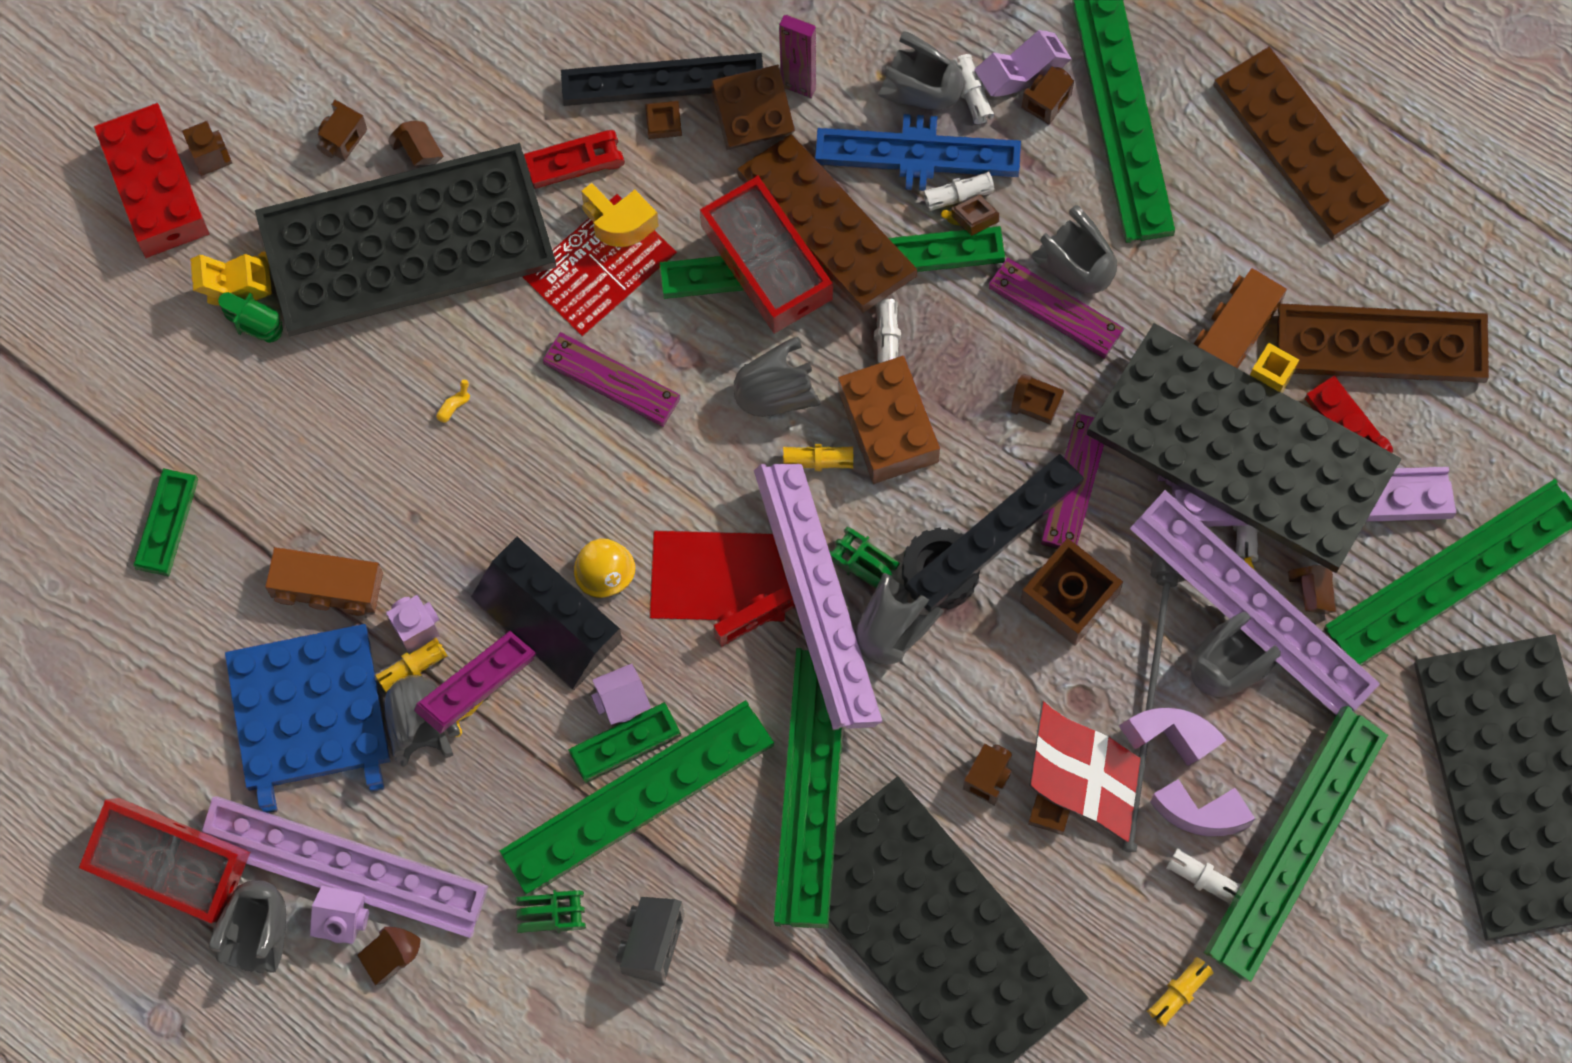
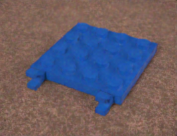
M366 624L225 652L246 788L248 791L257 790L259 808H262L263 812L271 813L278 811L274 786L359 768H364L366 784L369 786L370 792L385 789L380 764L391 761Z

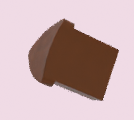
M404 122L389 137L388 142L392 149L396 150L403 146L414 166L433 165L444 157L425 122Z
M1024 373L1019 377L1015 387L1011 413L1016 415L1021 413L1051 425L1064 395V390L1034 379L1033 376Z
M1312 565L1288 571L1289 582H1302L1305 611L1318 614L1336 612L1333 573L1331 570L1322 565Z
M384 927L379 931L380 935L357 954L375 986L385 983L401 968L406 967L415 959L421 942L417 935L402 928Z

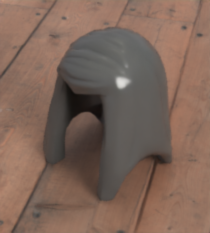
M903 31L899 42L913 49H903L896 52L897 56L894 57L891 67H888L885 72L886 78L882 83L878 96L895 103H903L929 110H942L951 107L958 101L963 91L964 77L960 68L955 62L948 59L927 42L907 31Z
M1075 205L1070 209L1069 214L1076 222L1072 220L1067 221L1065 225H1062L1057 230V235L1052 237L1045 233L1040 239L1042 245L1039 250L1032 253L1031 257L1044 270L1071 288L1087 294L1099 293L1107 289L1117 272V259L1095 223L1080 206Z
M799 337L783 342L749 364H745L739 370L734 380V398L742 410L753 416L766 417L821 405L818 395H816L810 378L807 375L812 372L810 362L793 368L786 361L789 352L802 348Z
M884 573L857 625L856 638L862 655L869 661L877 664L890 665L900 662L904 654L925 635L943 614L944 610L936 607L927 615H919L929 599L921 595L914 602L908 603V590L902 584L896 582L892 576Z
M1247 612L1237 614L1226 622L1219 624L1202 642L1192 659L1190 669L1192 681L1198 689L1207 695L1226 697L1244 690L1267 676L1276 665V659L1281 656V651L1276 645L1266 652L1240 629L1251 620Z
M409 675L394 682L388 689L385 698V717L393 757H395L396 762L400 761L402 767L407 766L410 755L414 751L426 746L437 748L445 758L453 756L445 733L440 734L414 711L416 704L437 688L434 681L419 675ZM456 722L447 729L450 737L460 734V729Z
M262 880L247 881L237 886L215 924L209 948L216 951L218 962L225 963L234 968L240 966V969L249 972L254 970L257 973H264L265 971L270 973L276 972L283 953L286 931V905L282 894L274 885Z

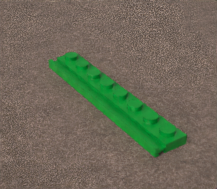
M1072 0L1125 243H1131V241L1139 239L1145 241L1174 236V221L1123 0Z
M1553 479L1325 625L1324 631L1331 636L1341 649L1362 666L1571 532V498L1565 491L1561 490L1558 486V481Z
M796 648L774 924L779 927L781 925H791L792 927L828 929L843 727L833 730L809 650H802V648Z
M747 700L502 848L499 850L500 854L526 896H531L772 748L774 742L750 708Z
M1349 706L1340 708L1203 952L1217 960V963L1244 982H1251L1388 737V734L1366 718L1354 713Z

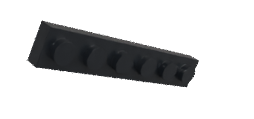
M762 53L562 69L563 105L570 106L711 94L710 84L712 80L763 68Z
M1061 454L1057 455L910 579L905 588L916 599L921 595L929 599L925 609L930 613L1079 487L1084 477Z

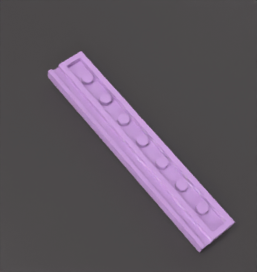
M760 464L754 470V474L833 730L840 727H846V729L876 727L882 722V718L802 464H773L771 467H766L765 464Z
M1449 467L1396 468L1366 522L1453 519L1456 514L1452 484L1448 477ZM1170 481L1172 496L1206 527L1248 525Z
M1166 490L1130 527L1139 538L1229 619L1242 612H1247L1251 620L1240 629L1266 652L1276 645L1281 651V656L1276 661L1335 715L1344 706H1349L1354 712L1380 685L1373 676Z
M218 796L212 797L202 829L203 833L251 852L246 864L318 888L326 886L364 893V903L469 938L473 937L475 924L478 921L488 889L487 885Z

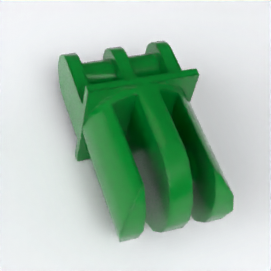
M229 292L219 296L218 303L225 318L233 322L238 335L244 332L268 343L275 342L282 336L283 326L278 312L254 300L251 293H249L246 300Z
M846 527L844 529V537L837 539L835 549L829 551L832 562L845 570L848 576L850 573H853L876 589L882 575L886 573L892 576L890 570L895 571L900 563L871 544L868 536L865 538L854 529ZM853 541L860 544L857 550L851 546ZM844 553L851 556L848 562L842 558Z
M553 890V894L515 897L516 905L525 907L516 910V919L521 921H537L517 924V933L557 930L559 934L561 931L585 929L586 923L582 922L581 916L582 913H585V907L581 906L580 899L584 897V891L556 892V890ZM570 899V907L559 908V900ZM570 915L571 923H560V916Z

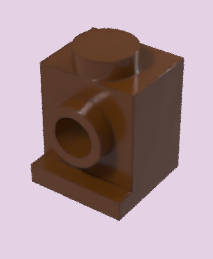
M1052 66L1045 76L1040 74L1033 82L1031 88H1027L1024 91L1021 108L1050 125L1072 96L1074 80L1064 69Z
M335 99L331 104L334 111L333 114L325 117L319 126L318 137L320 141L316 147L321 153L330 158H333L335 155L345 161L367 132V126L362 114Z
M208 121L182 130L201 176L233 164L219 130L212 132Z
M984 743L964 780L963 790L995 806L1000 791L996 790V787L1003 789L1012 773V770L1007 768L1012 753L1000 745L994 744L991 747Z

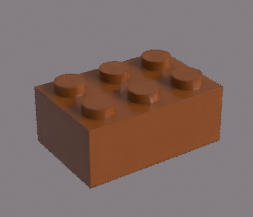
M904 355L838 377V394L873 484L939 462L940 446Z

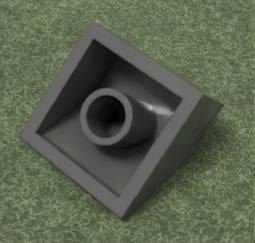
M641 897L638 906L632 905L626 924L627 927L631 928L628 941H621L616 956V962L621 963L620 970L622 974L660 985L665 984L685 917L682 901L667 898Z

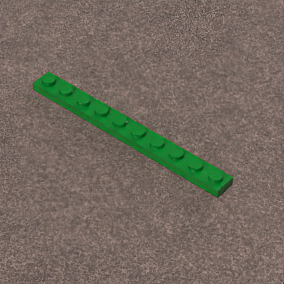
M1001 226L988 227L972 236L966 230L889 238L917 268V272L1005 262ZM721 256L660 262L664 299L744 291Z

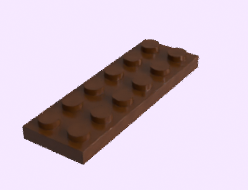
M1270 46L1214 80V88L1332 241L1388 206L1390 200Z
M792 134L737 168L738 177L743 183L759 175L825 273L862 313L917 277V268Z
M1279 303L1277 348L1299 359L1293 374L1486 383L1489 379L1488 313Z

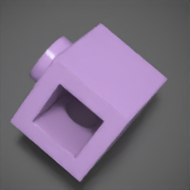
M418 595L411 599L410 597H404L396 601L391 606V610L386 612L392 627L408 654L427 644L433 638L439 637L434 624L439 621V618L430 602L423 605Z
M633 664L592 680L597 693L591 695L593 703L599 715L606 713L611 725L617 722L629 721L635 715L651 709L642 682Z
M321 886L312 905L310 936L328 939L335 943L353 944L359 930L365 931L368 922L369 910L364 909L365 894Z

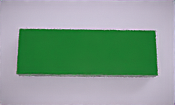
M162 469L133 564L136 570L167 577L170 576L199 479L197 475Z
M663 702L629 721L622 722L568 749L584 783H587L680 737L681 732L666 703Z

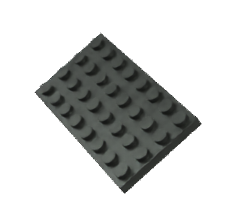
M520 143L255 210L289 337L556 268L555 257Z
M1153 323L1086 433L1091 438L1336 574L1402 459Z
M1552 634L1417 659L1414 662V667L1485 941L1572 925V693L1556 635Z
M898 776L836 826L829 921L948 1063H1014L1088 1001V996Z

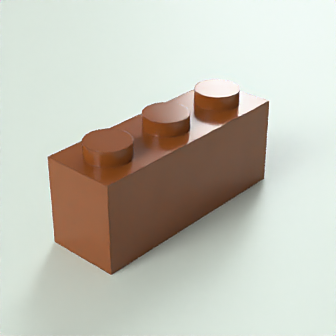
M1253 268L1250 269L1245 278L1239 275L1229 291L1233 296L1227 304L1223 302L1219 304L1211 318L1214 324L1209 331L1203 329L1200 332L1194 345L1239 368L1277 311L1279 303L1283 302L1287 288Z
M274 547L265 588L270 597L274 598L275 602L283 605H294L296 601L309 603V607L317 610L327 611L330 607L343 608V611L348 614L363 616L365 612L375 613L383 571L378 562Z

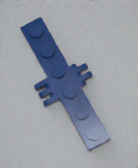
M904 114L902 133L818 128L815 160L820 165L900 170L899 177H906L905 190H912L913 178H920L919 191L926 190V180L933 179L934 172L973 175L989 172L991 176L1019 177L1021 141L936 135L937 116L930 117V128H923L924 115H917L916 127H910L911 116L910 114Z

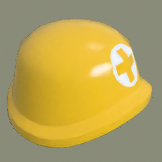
M599 538L590 541L579 552L574 565V576L577 585L585 594L596 598H604L616 595L628 587L634 578L636 566L631 553L624 546L610 539Z

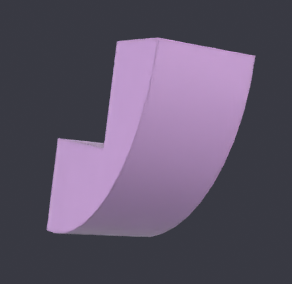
M1038 30L1011 55L992 53L974 70L989 94L996 97L1026 89L1032 86L1040 74L1045 76L1052 66L1054 68H1062L1072 59L1055 33Z
M1176 708L1147 710L1119 725L1134 749L1144 745L1164 731L1187 766L1198 761L1227 741L1207 720L1189 711Z
M1179 779L1155 792L1150 801L1167 821L1182 830L1202 836L1234 834L1251 827L1255 820V817L1236 788L1198 809Z

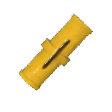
M815 444V447L783 446V464H802L803 468H815V471H822V468L853 469V446L822 447V444Z
M435 637L411 654L404 653L401 655L402 659L376 674L375 677L385 693H387L392 684L400 678H405L409 675L422 676L421 672L448 657V655Z
M1195 957L1193 962L1177 980L1172 979L1167 984L1168 990L1147 1010L1153 1019L1165 1009L1164 1013L1156 1020L1162 1027H1166L1167 1023L1184 1004L1189 1005L1194 1000L1193 994L1214 974L1208 965L1196 975V972L1205 964L1202 959Z

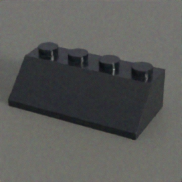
M518 536L491 562L471 595V599L504 629L514 633L535 651V657L573 691L623 641L620 628Z

